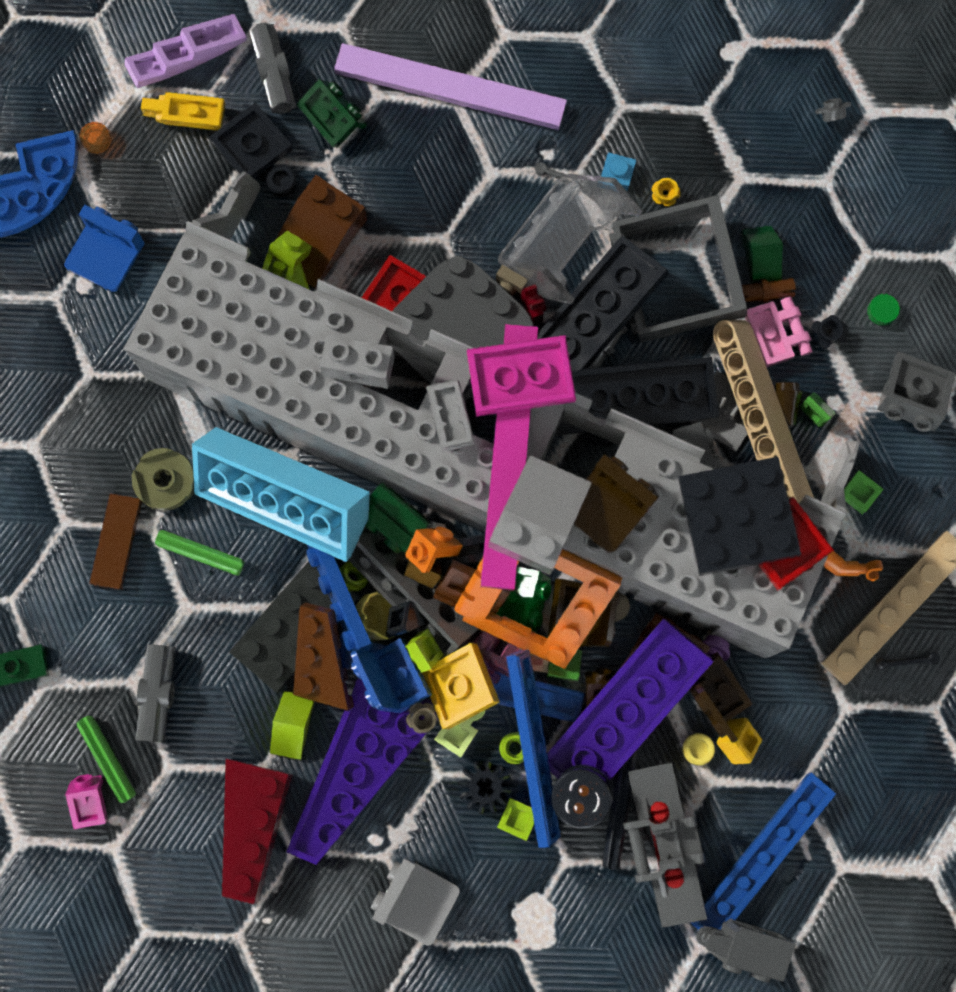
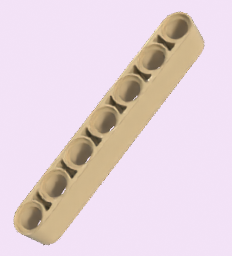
M746 320L719 321L714 327L713 338L757 461L779 457L782 474L784 472L785 475L783 478L788 499L794 496L797 502L800 503L805 494L813 497L752 326Z

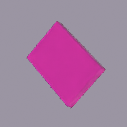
M566 335L467 349L476 417L576 402Z

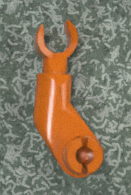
M835 551L828 555L823 566L836 576L858 577L859 574H865L869 581H876L879 578L878 571L883 570V564L880 560H873L866 564L859 563V561H845Z

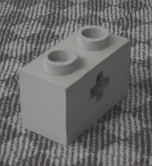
M326 334L320 361L323 377L388 389L395 358L393 346Z

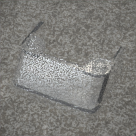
M567 174L553 185L501 251L498 262L501 266L503 264L528 279L527 286L536 284L537 293L541 294L543 298L572 304L575 299L565 289L567 279L561 273L565 265L593 230H609L613 227L612 222L618 221V217L621 214L640 216L643 211L616 178Z

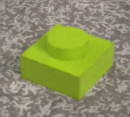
M286 231L271 243L268 253L291 268H295L309 256L312 246L298 236Z
M428 628L418 632L406 645L411 660L416 663L421 673L432 669L443 657L441 649Z
M509 798L497 828L527 841L534 825L532 807Z

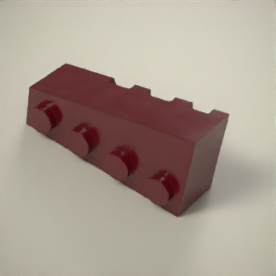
M225 759L222 897L250 904L259 902L292 774L233 759Z

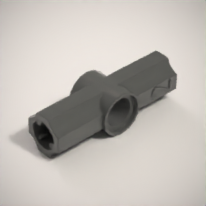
M266 22L256 24L250 30L257 55V59H255L262 85H265L269 106L272 113H279L280 115L289 113L292 109L296 108V103L289 81L291 77L284 52H281L274 24Z
M147 645L143 678L139 681L137 689L139 715L135 740L165 743L168 710L173 705L175 684L172 676L176 647Z

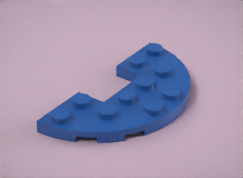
M74 130L16 143L21 171L0 175V238L17 234L39 223L65 197L74 179L78 162V141Z

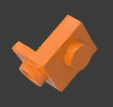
M438 526L436 528L417 529L406 552V557L421 572L429 573L436 558L458 556L463 545L453 537V533L447 528Z

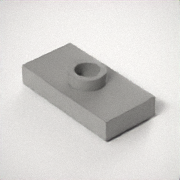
M459 379L426 386L442 452L475 445Z

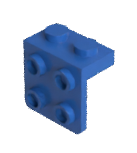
M84 205L78 215L85 224V228L66 258L64 266L68 271L110 292H116L145 243L138 232V227L124 219L119 222L111 218L112 215L101 207L96 206L93 209Z
M399 638L376 653L357 649L350 653L353 660L351 667L355 675L362 679L367 689L365 697L368 703L379 711L402 713L413 704L419 703L432 695L416 663L411 660L409 651L406 648L407 642L403 638Z

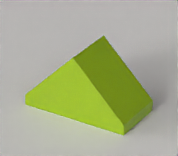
M284 691L273 720L270 754L302 760L315 701L295 696L292 692Z

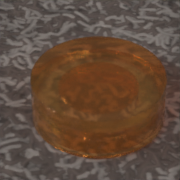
M90 122L84 125L80 131V141L88 152L94 154L102 153L110 146L111 135L102 123Z

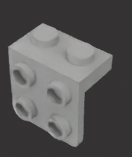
M405 857L402 864L395 861L387 876V879L392 881L386 893L380 890L370 907L376 911L372 919L382 925L386 922L425 945H431L453 907L460 890L457 885Z

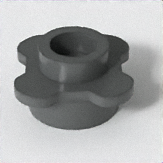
M841 98L829 99L823 102L824 107L816 109L815 112L816 114H822L824 122L840 120L847 116L845 108L850 107L851 102L841 103Z

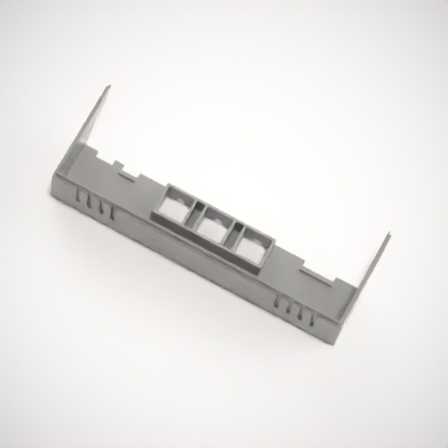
M243 172L232 184V188L219 213L194 219L192 223L186 222V232L181 237L123 348L147 380L195 402L200 399L204 406L220 413L224 410L229 417L244 424L247 421L251 422L257 430L269 435L273 432L277 435L278 439L379 485L385 483L401 495L486 533L494 444L473 435L475 445L442 452L428 393H426L419 410H416L369 389V385L323 377L320 369L326 334L387 346L392 344L439 365L431 385L459 379L464 401L466 402L472 389L467 349H473L474 347L433 329L430 330L427 341L419 339L411 334L414 326V321L320 279H318L317 289L314 292L246 262L250 254L249 248L232 241L231 238L241 218L245 220L261 188L255 179L246 172ZM576 392V402L531 409L526 463L530 455L540 460L544 459L559 424L563 420L619 445L615 457L628 467L627 473L636 480L642 478L655 489L653 494L658 497L654 505L613 553H607L574 525L562 549L621 576L622 581L618 590L619 593L623 595L626 593L634 595V600L649 607L654 604L660 607V612L671 617H683L686 619L685 623L700 630L707 628L711 630V635L719 636L727 642L764 659L790 648L828 556L778 591L759 565L699 576L678 476L713 470V468L700 463L705 452L704 449L612 408L607 419L597 418L589 413L593 400ZM846 441L842 444L821 501L805 494L799 503L831 547L841 522L847 515V512H845L844 487L857 458L859 441Z

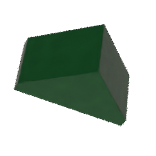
M764 226L742 229L741 234L750 282L759 283L760 279H766L768 282L782 280L783 242L773 227Z

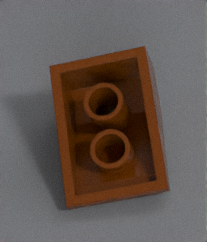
M317 175L314 176L297 199L276 239L286 231H289L312 246L309 256L301 264L308 285L315 290L318 279L323 280L366 223L365 207Z

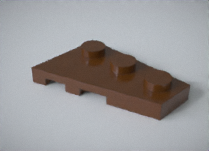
M310 603L300 605L293 695L349 711L354 707L353 697L349 696L346 680H348L347 669L342 667L339 653L342 645L333 609Z

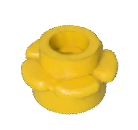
M662 178L652 186V199L658 205L672 206L676 203V199L680 197V188L676 181L671 178ZM663 191H667L668 195H664Z

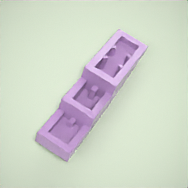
M235 14L182 28L180 36L153 43L151 51L126 57L125 67L136 88H140L165 80L218 57L245 42L247 37Z

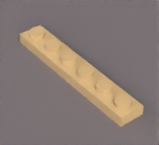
M948 531L942 533L821 662L843 685H847L956 568V538Z

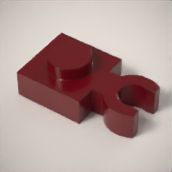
M534 284L521 290L520 298L533 326L543 322L544 312L547 311L544 299L541 294L538 295L537 286Z

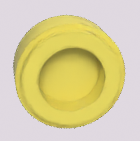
M695 733L689 735L684 740L682 754L689 763L704 765L712 760L715 754V746L709 736Z

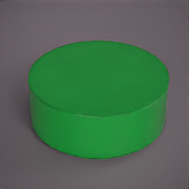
M888 294L877 295L867 307L869 319L880 326L891 324L897 318L900 311L898 301Z

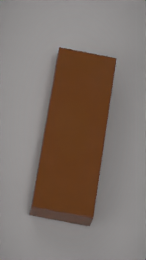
M110 493L89 584L116 590L123 589L142 504L139 498Z

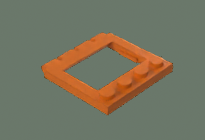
M562 549L554 568L582 581L583 584L548 638L531 631V628L512 619L490 612L503 589L480 587L483 558L454 609L458 614L464 616L462 621L523 650L529 649L530 653L565 669L620 587L622 577Z

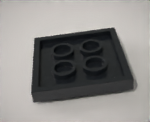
M779 457L678 476L699 576L801 556Z

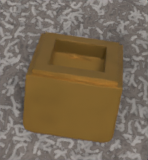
M409 560L404 576L433 588L441 579V564L435 560L430 572L423 573Z

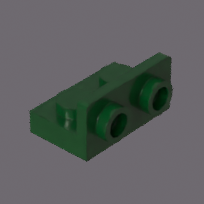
M319 79L296 105L329 144L334 148H338L357 127L364 129L367 123L361 118L363 112L354 103H349L343 97L345 91L336 82L332 81L330 83Z

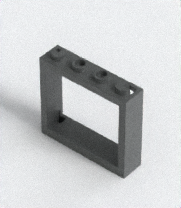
M719 195L612 222L615 233L609 234L611 246L622 235L626 238L709 216L730 297V307L646 327L642 307H640L629 322L632 335L639 334L641 343L715 325L722 320H735L747 317V306Z

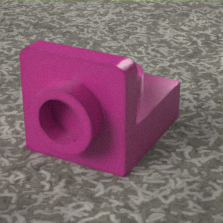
M85 774L70 781L65 796L73 829L106 824L108 817L101 792L103 784L101 775L92 777L90 774Z

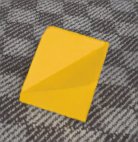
M747 718L728 720L727 723L738 740L732 743L727 735L723 738L719 736L716 742L731 763H751L763 739Z

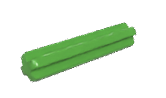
M160 530L155 539V544L158 547L236 576L240 575L244 568L245 562L238 557L164 530Z
M90 715L82 718L77 722V727L118 802L125 803L131 800L136 793L97 722Z

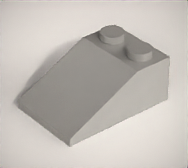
M530 455L492 533L488 547L551 575L592 482Z

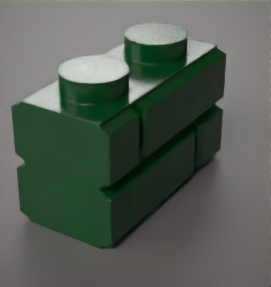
M381 483L369 497V518L365 527L373 533H376L377 530L387 537L384 543L398 554L401 550L404 553L407 552L417 529H428L433 526L431 521L385 483Z

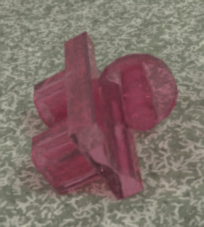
M482 631L474 642L468 639L464 646L469 643H476L478 645L491 681L497 684L501 676L494 671L497 670L509 677L506 656L521 649L508 643L501 656H498L493 652L500 639Z

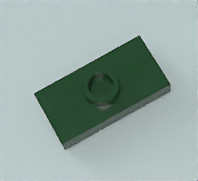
M40 644L0 654V687L49 676L44 645Z

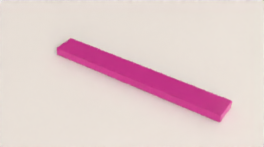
M505 324L503 344L535 340L538 335V327ZM531 409L497 413L480 586L483 588L515 589L517 560L489 548L488 545L503 509L526 465Z

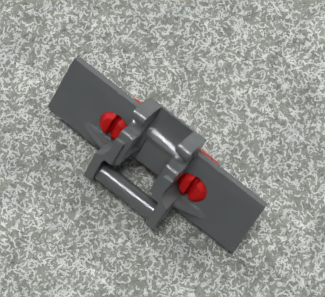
M673 763L629 771L628 774L638 820L626 822L623 825L624 830H628L636 865L637 875H635V881L644 882L652 880L662 928L707 920L695 863L701 864L706 862L705 854L701 848L696 816H684ZM650 826L659 867L657 870L650 871L640 827Z

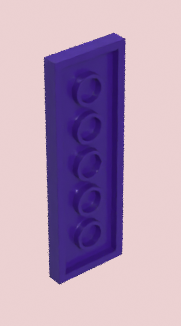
M663 618L547 752L550 772L556 778H559L569 767L587 764L600 769L611 780L714 662V659L667 619Z

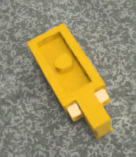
M165 92V95H159V99L142 98L141 110L143 116L156 118V122L165 125L219 130L223 125L226 103L223 98Z

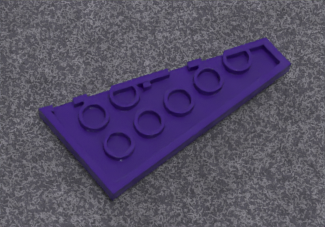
M359 678L351 693L354 707L349 711L344 710L286 853L315 865L318 864L428 733H416L413 728L407 725L406 716L410 713L409 709L402 713H393L373 708L365 697L367 689L362 679ZM428 698L419 702L421 704L430 703L433 705L432 700ZM420 715L419 720H423L424 715Z

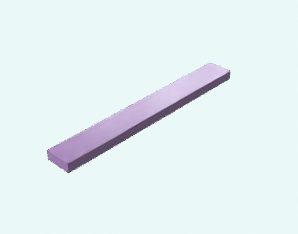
M344 43L341 45L334 68L335 74L555 130L560 128L567 101L566 99Z

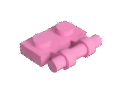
M787 297L780 301L783 310L779 312L774 301L747 309V317L745 319L753 328L766 367L792 360L795 357L792 349L794 346H798L801 356H806L813 352L809 343L811 337L809 332L803 328L799 318L802 314L799 307L794 305L792 297ZM782 322L789 323L793 335L787 337Z

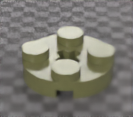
M168 448L151 450L141 457L136 470H133V490L136 496L151 509L161 511L172 510L180 507L193 496V467L188 459L178 452ZM165 472L167 476L172 475V480L168 482L166 487L156 484V480L160 479V473Z

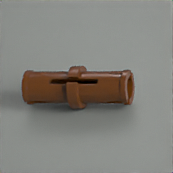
M793 278L769 282L766 279H760L759 283L741 285L745 302L760 301L761 303H768L770 299L794 298L796 294L795 291H792L796 290Z

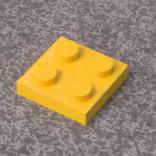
M469 643L439 660L432 669L422 673L432 693L430 698L442 729H451L500 702L476 643Z

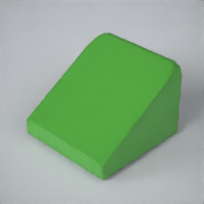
M817 393L811 394L799 406L820 428L835 415L834 410Z
M577 650L565 669L549 662L547 677L578 682L582 650Z

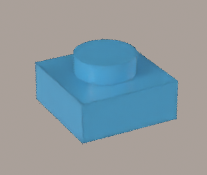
M608 152L600 184L628 191L636 160Z

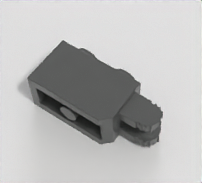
M734 919L725 921L722 924L721 930L704 926L696 932L698 943L706 947L709 952L722 961L724 969L736 974H741L742 970L749 971L752 977L770 983L771 978L784 982L796 943L784 935Z

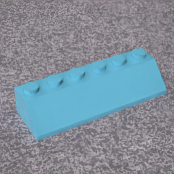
M217 427L192 443L195 495L345 562L350 559L369 518V491Z

